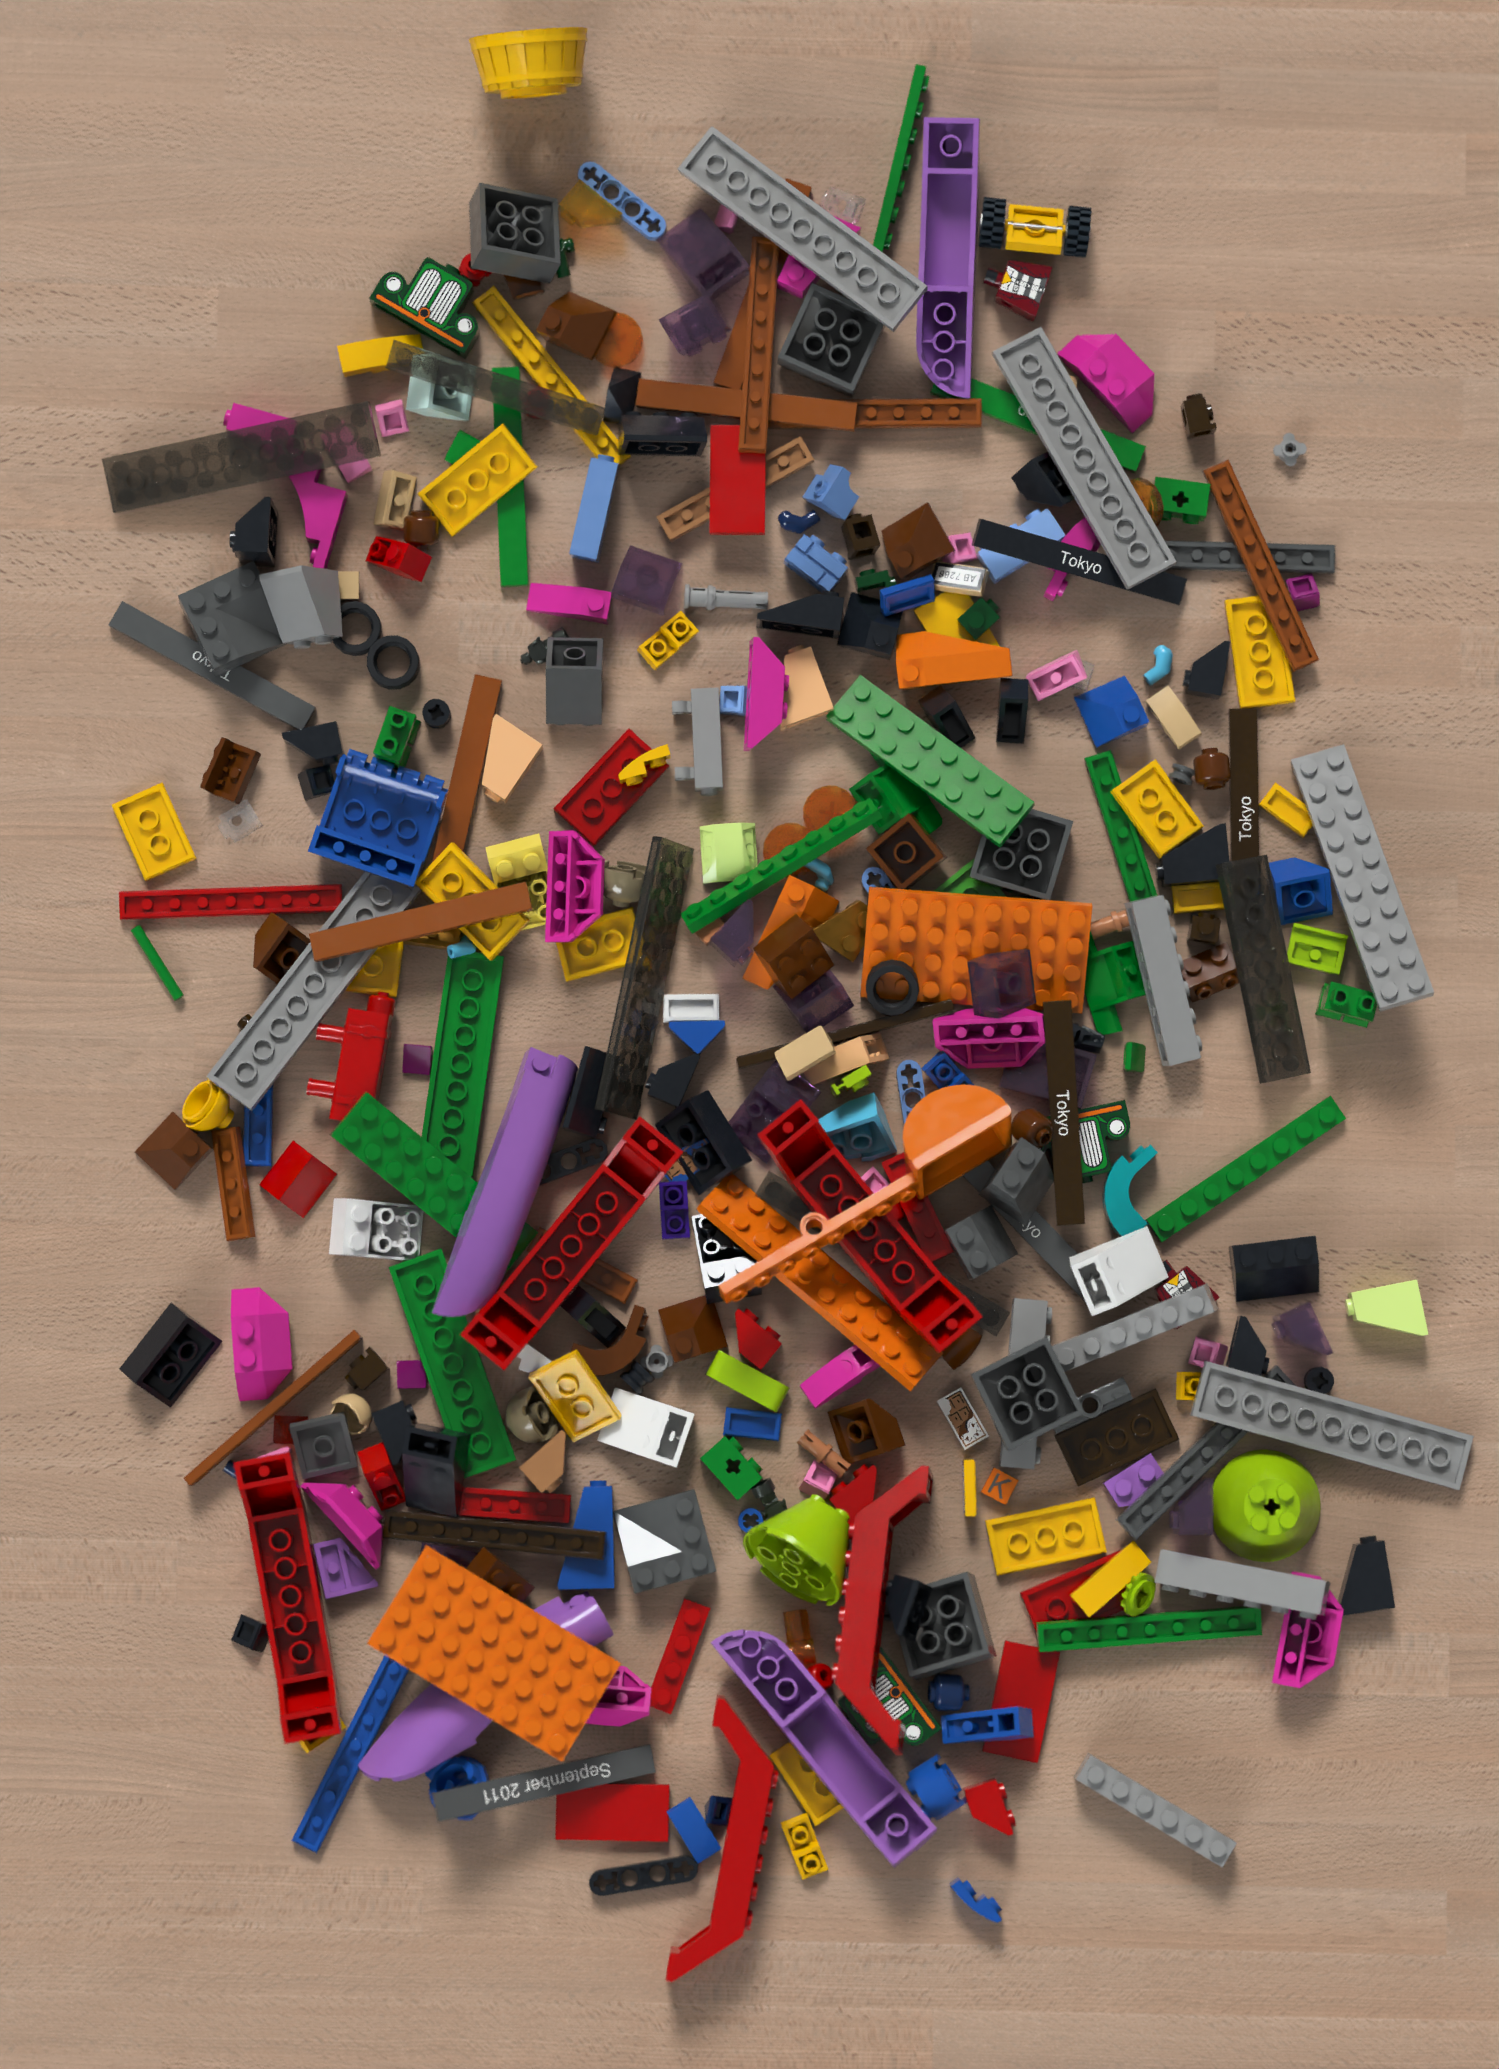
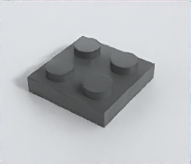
M345 1411L290 1424L289 1428L303 1479L358 1467Z

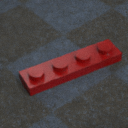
M904 1152L881 1162L890 1183L907 1174ZM915 1195L909 1201H900L922 1251L932 1263L954 1253L928 1196L919 1200Z
M463 1487L459 1515L569 1523L571 1495Z
M684 1598L651 1686L650 1707L668 1714L672 1713L710 1607Z

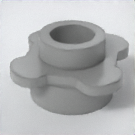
M1287 433L1284 435L1283 441L1274 447L1273 453L1275 456H1279L1287 466H1294L1297 462L1296 459L1300 455L1305 454L1307 448L1304 443H1299L1295 440L1293 434ZM1291 447L1292 452H1288L1287 448Z
M653 1345L651 1352L640 1360L641 1366L648 1368L654 1378H661L663 1371L674 1363L673 1357L666 1355L660 1345ZM659 1359L660 1363L655 1364L654 1360Z

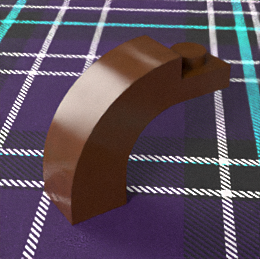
M634 1305L626 1331L621 1340L614 1346L603 1350H595L573 1343L570 1352L577 1349L595 1376L608 1375L621 1370L637 1357L647 1340L637 1335L638 1330L644 1331L649 1317L644 1314L645 1308Z

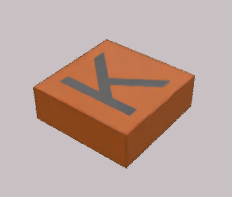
M993 1467L981 1492L1006 1505L1019 1480Z

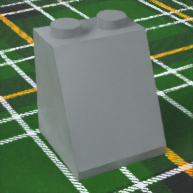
M301 565L259 575L282 643L294 644L295 649L310 648L311 643L314 642L318 645L330 644L332 639L343 637L338 571Z

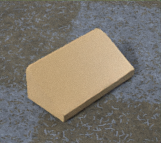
M395 470L384 471L374 525L403 531V520L410 514L417 477Z
M820 1025L777 1050L775 1057L786 1079L789 1081L834 1055L836 1051L830 1036L823 1026Z

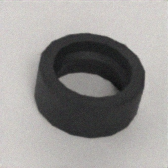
M358 601L346 602L341 605V619L350 613L363 614L371 623L372 631L370 637L358 645L348 644L341 637L334 638L332 641L335 647L344 654L351 656L365 655L369 652L370 647L381 638V621L375 610L369 605Z
M388 635L378 639L370 647L367 655V668L372 679L379 686L389 690H398L409 686L416 679L420 669V658L415 646L408 639L398 635ZM388 647L402 648L409 656L410 666L408 671L399 678L390 679L379 672L377 667L379 654Z
M893 959L882 961L874 966L868 974L866 981L868 1001L881 1014L894 1016L905 1013L912 1008L918 998L919 984L916 973L903 961ZM885 973H900L908 981V994L900 1002L887 1003L878 996L876 984Z

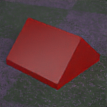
M292 1141L259 1185L299 1216L305 1218L337 1176V1173L295 1141Z

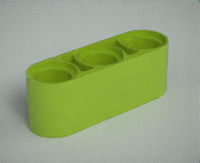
M720 1350L717 1351L705 1374L776 1413L790 1389Z

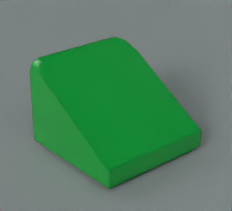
M459 430L445 456V461L453 465L481 441Z
M1127 1042L1124 1045L1123 1070L1125 1072H1144L1145 1045L1135 1042Z

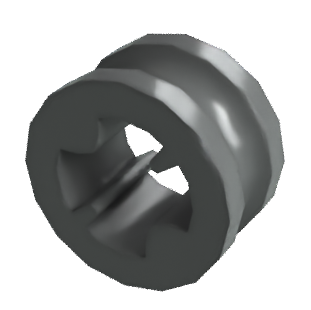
M1173 764L1172 768L1174 771L1168 777L1178 783L1192 785L1191 777L1195 776V770L1180 764Z

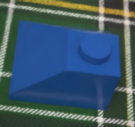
M1125 676L1074 697L1095 748L1145 728L1149 723L1138 695Z
M1296 857L1268 863L1269 883L1279 926L1333 915L1331 878L1328 868Z

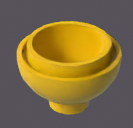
M207 1080L198 1084L190 1092L183 1105L182 1116L186 1127L191 1130L208 1131L216 1127L220 1129L226 1128L233 1119L234 1111L230 1109L229 1094Z

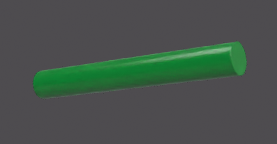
M138 925L131 930L132 934L174 1001L182 998L184 994L142 927Z

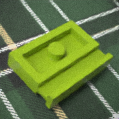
M1293 923L1284 963L1339 975L1348 935Z
M867 1065L842 1078L841 1085L836 1086L835 1083L831 1085L830 1091L835 1098L839 1097L842 1089L846 1092L852 1089L855 1093L867 1086L869 1083L867 1079L871 1076Z

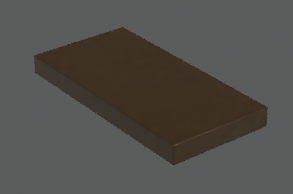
M1156 1388L1054 1435L1078 1487L1179 1440Z

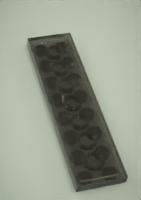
M1267 855L1216 864L1260 1084L1311 1073Z

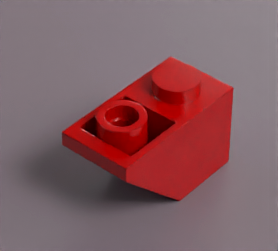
M376 536L369 548L365 561L403 578L422 582L432 557L411 544Z
M738 1308L735 1312L739 1353L761 1370L782 1345L778 1341L781 1335L770 1326L763 1329L756 1323L759 1318L746 1308L742 1312Z
M381 1442L357 1452L364 1476L381 1511L406 1502L405 1492L384 1443Z
M863 1464L852 1473L855 1478L846 1485L842 1481L830 1491L833 1496L829 1500L836 1509H842L849 1515V1525L850 1522L855 1523L856 1514L873 1502L877 1468L874 1464L869 1467Z
M992 1778L963 1788L973 1818L1008 1836L1014 1834L1012 1827L1016 1826L1012 1810L1006 1811L1003 1800L1008 1799L1003 1782L998 1784L997 1780Z

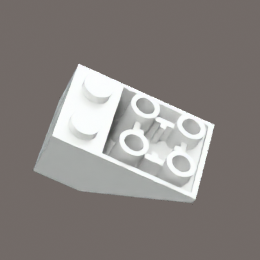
M334 1198L329 1254L402 1261L420 1256L424 1211L417 1205Z
M1148 1226L1069 1257L1071 1268L1092 1316L1117 1307L1168 1278Z
M615 1387L611 1400L621 1413V1419L602 1428L597 1441L677 1468L694 1414Z

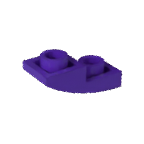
M687 1181L660 1182L662 1240L690 1238Z

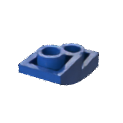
M939 1051L921 1068L938 1089L952 1085H974L944 1051Z
M691 1797L666 1811L697 1864L721 1850L719 1843L707 1823H705Z
M958 1877L949 1883L955 1893L974 1911L996 1923L1002 1920L998 1914L1002 1909L993 1896L987 1899L985 1894L974 1900L973 1896L977 1893L968 1880L962 1883Z

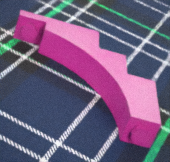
M233 403L232 410L227 409L223 425L227 426L228 434L240 438L265 452L287 474L298 493L303 508L306 539L310 543L319 545L318 548L313 547L309 563L313 564L312 567L327 569L347 502V492L318 483L324 460L321 455L294 448L300 427L297 420Z

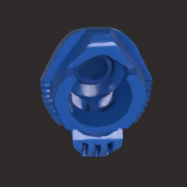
M461 1755L449 1758L425 1772V1775L431 1780L428 1791L434 1808L432 1793L489 1780L486 1767L481 1762H478L475 1758ZM479 1813L457 1817L455 1819L473 1820Z

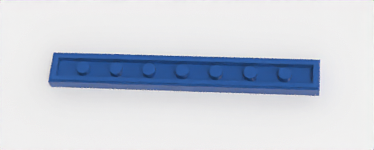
M385 1655L292 1839L293 1842L315 1853L319 1851L359 1771L358 1764L369 1751L409 1671L408 1668Z

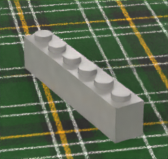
M1156 895L1124 903L1162 1066H1172L1200 1059L1202 1042L1200 1037L1196 1035L1193 1025L1196 1024V1016L1194 1010L1189 1008L1187 997L1190 996L1187 982L1183 981L1181 970L1184 968L1182 957L1176 952L1177 934L1174 927L1170 926L1168 916L1171 915V908L1167 899L1164 900V895Z
M1208 1283L1052 1345V1348L1064 1372L1213 1313L1218 1310Z
M1012 1299L1008 1355L1044 1337H1047L1050 1342V1335H1045L1046 1324H1051L1052 1307H1047L1048 1301ZM1037 1437L1010 1451L1006 1450L1001 1440L999 1466L1035 1469V1464H1040L1041 1447H1036Z
M1164 1549L1160 1550L1155 1583L1162 1584V1590L1178 1592L1180 1587L1190 1589L1189 1595L1206 1598V1593L1217 1595L1216 1600L1233 1603L1234 1598L1245 1600L1244 1606L1259 1609L1262 1603L1272 1605L1271 1611L1288 1614L1289 1609L1300 1611L1299 1617L1315 1620L1317 1614L1325 1615L1330 1587L1329 1581Z
M1087 1753L1074 1776L1076 1780L1222 1868L1237 1844L1231 1838Z

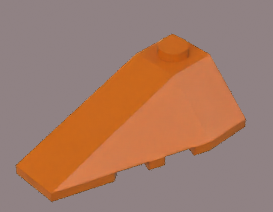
M925 631L897 635L896 667L899 689L907 690L1013 676L1010 648Z
M789 875L758 944L795 914L811 928L819 926L834 914L839 901L817 887ZM754 951L742 979L768 990L774 982Z

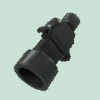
M563 627L553 631L551 636L569 638ZM539 636L528 645L529 653L526 652L521 655V663L527 665L532 662V659L536 664L545 663L548 638L542 641Z
M771 1478L762 1480L751 1488L755 1498H760L766 1508L760 1512L767 1520L787 1509L785 1499L778 1501L773 1491L776 1487Z

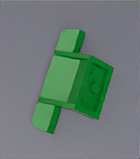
M870 752L880 768L868 774L852 786L849 791L857 803L868 798L872 800L883 817L872 824L879 835L885 833L908 813L915 816L928 834L939 828L943 822L942 817L927 794Z
M1090 931L1084 992L1096 1029L1103 1035L1123 1031L1115 1007L1116 1004L1142 997L1146 994L1134 942L1130 941L1097 951Z

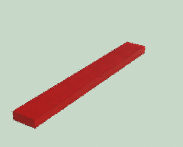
M342 884L119 891L120 920L257 916L269 915L271 912L275 915L333 913L343 900Z

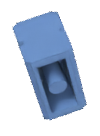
M804 534L786 556L784 564L821 593L823 591H833L848 572V567L845 565L847 561L837 552H833L831 555L823 549L825 544L816 536L812 535L809 538Z

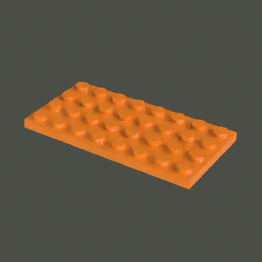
M869 887L860 997H867L866 981L873 967L882 961L893 959L903 961L916 973L919 984L917 1001L937 1003L950 999L953 1004L1023 1007L1029 1010L1043 1011V1001L1071 1000L1072 1013L1082 1014L1092 903ZM896 972L885 973L876 984V992L880 999L903 1000L909 990L906 978Z
M427 1545L367 1642L371 1647L563 1762L621 1665L617 1660Z

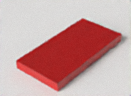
M711 425L710 535H765L766 454L738 451L740 425Z
M629 728L553 810L595 847L662 776L670 765L665 764L655 768H651L650 764L645 765L647 777L642 778L643 782L632 786H627L626 782L620 784L618 777L620 772L633 760L652 750Z
M1121 1550L1020 1592L1036 1632V1622L1109 1617L1123 1611L1124 1608L1121 1606V1602L1124 1599L1122 1593L1125 1592L1126 1586L1090 1617L1083 1612L1070 1596L1074 1590Z
M1004 1641L990 1710L1017 1706L1032 1709L1034 1737L984 1742L982 1752L1038 1763L1060 1656L1059 1651L1039 1652L1038 1647Z
M607 1783L556 1795L555 1840L668 1842L669 1816L666 1811L669 1810V1784Z

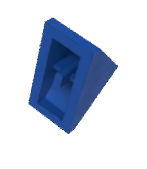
M725 1020L669 1022V1030L697 1055H700L725 1029Z

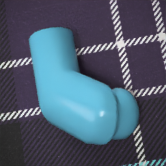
M1159 645L1155 648V667L1143 674L1145 681L1150 686L1171 671L1173 654L1171 649L1165 645Z
M816 858L805 865V867L815 872L818 877L815 881V887L825 892L829 889L830 885H833L834 878L828 864Z
M464 935L459 943L448 945L447 953L453 959L475 953L477 947Z

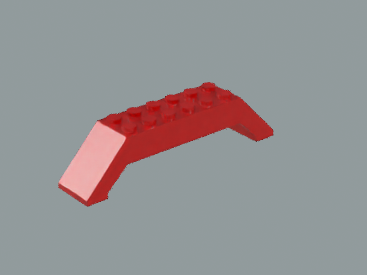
M801 1099L757 1134L792 1189L812 1213L823 1215L827 1221L874 1194L834 1146L817 1117ZM890 1212L883 1216L876 1215L868 1220V1223L863 1228L849 1231L838 1242L897 1315L938 1353L943 1351L983 1317L968 1298L940 1273Z
M639 1116L599 1169L497 1293L472 1319L460 1336L505 1371L645 1203L682 1155L683 1151Z
M286 1452L234 1462L238 1490L240 1491L249 1526L278 1686L280 1722L284 1744L341 1734L336 1671L306 1506L291 1453Z
M924 1465L920 1466L856 1514L855 1523L850 1522L848 1539L851 1540L852 1549L851 1551L847 1550L845 1560L849 1575L848 1579L844 1578L842 1595L845 1596L846 1601L845 1607L840 1606L839 1623L842 1627V1635H837L835 1651L838 1652L839 1661L833 1664L832 1680H835V1684L895 1755L903 1754L905 1726L901 1720L892 1718L875 1695L886 1603L885 1590L888 1584L894 1528L923 1503H931L933 1474L930 1467Z
M717 1695L712 1726L721 1729L740 1760L710 1924L681 1946H671L665 1979L668 1982H674L742 1938L744 1930H750L753 1913L752 1910H748L749 1902H755L758 1882H753L754 1874H760L763 1854H758L760 1845L765 1846L768 1826H764L765 1817H771L773 1798H769L770 1788L776 1789L778 1770H774L773 1761L723 1695Z

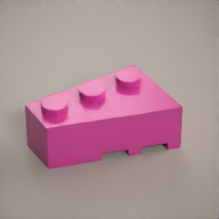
M837 218L851 230L860 235V227L853 225L847 221H844L840 218ZM788 255L777 280V289L803 299L811 284H816L821 278L791 255Z

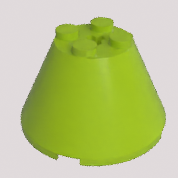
M1253 1450L1233 1458L1213 1481L1208 1500L1210 1521L1221 1542L1235 1554L1258 1562L1282 1560L1303 1548L1316 1530L1321 1510L1318 1487L1309 1471L1295 1458L1275 1450ZM1269 1499L1272 1502V1510L1270 1512L1264 1510V1505L1268 1504Z
M812 1494L810 1498L797 1503L748 1530L743 1538L744 1549L750 1559L755 1557L762 1565L760 1571L786 1592L809 1603L816 1604L818 1600L827 1601V1606L833 1605L842 1595L846 1552L849 1546L848 1520L850 1517L842 1509H834L826 1504L823 1498Z

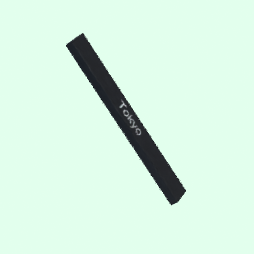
M979 518L972 546L1127 590L1107 555ZM1161 572L1127 591L1180 605L1187 578Z

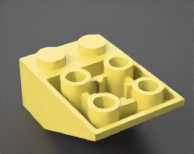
M539 833L485 847L494 884L498 888L526 882L528 885L533 910L523 913L530 922L522 930L545 925L548 865Z

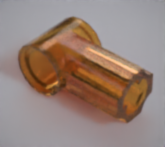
M807 1609L783 1612L787 1639L785 1645L803 1665L816 1663L813 1638L810 1637Z

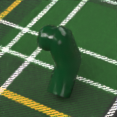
M572 238L560 239L561 264L556 271L557 278L571 275L566 253H571L575 250Z

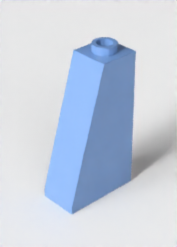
M598 454L597 459L591 458L569 552L573 558L597 563L600 561L619 470V464L614 462V457Z

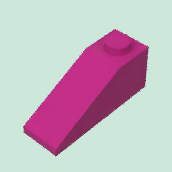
M531 583L526 611L608 625L612 592L585 587Z

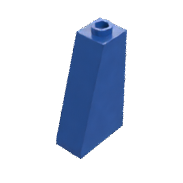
M607 1480L590 1481V1486L583 1488L573 1528L607 1532L605 1560L565 1556L558 1582V1590L615 1588L613 1486H607Z

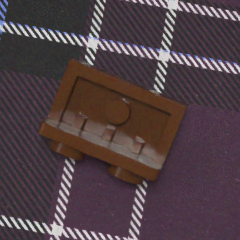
M222 737L214 749L213 758L203 775L200 787L214 796L240 805L261 754Z
M1227 942L1183 960L1184 968L1181 970L1183 981H1186L1189 986V997L1192 1002L1205 1000L1211 995L1225 989H1231L1243 981L1240 966Z

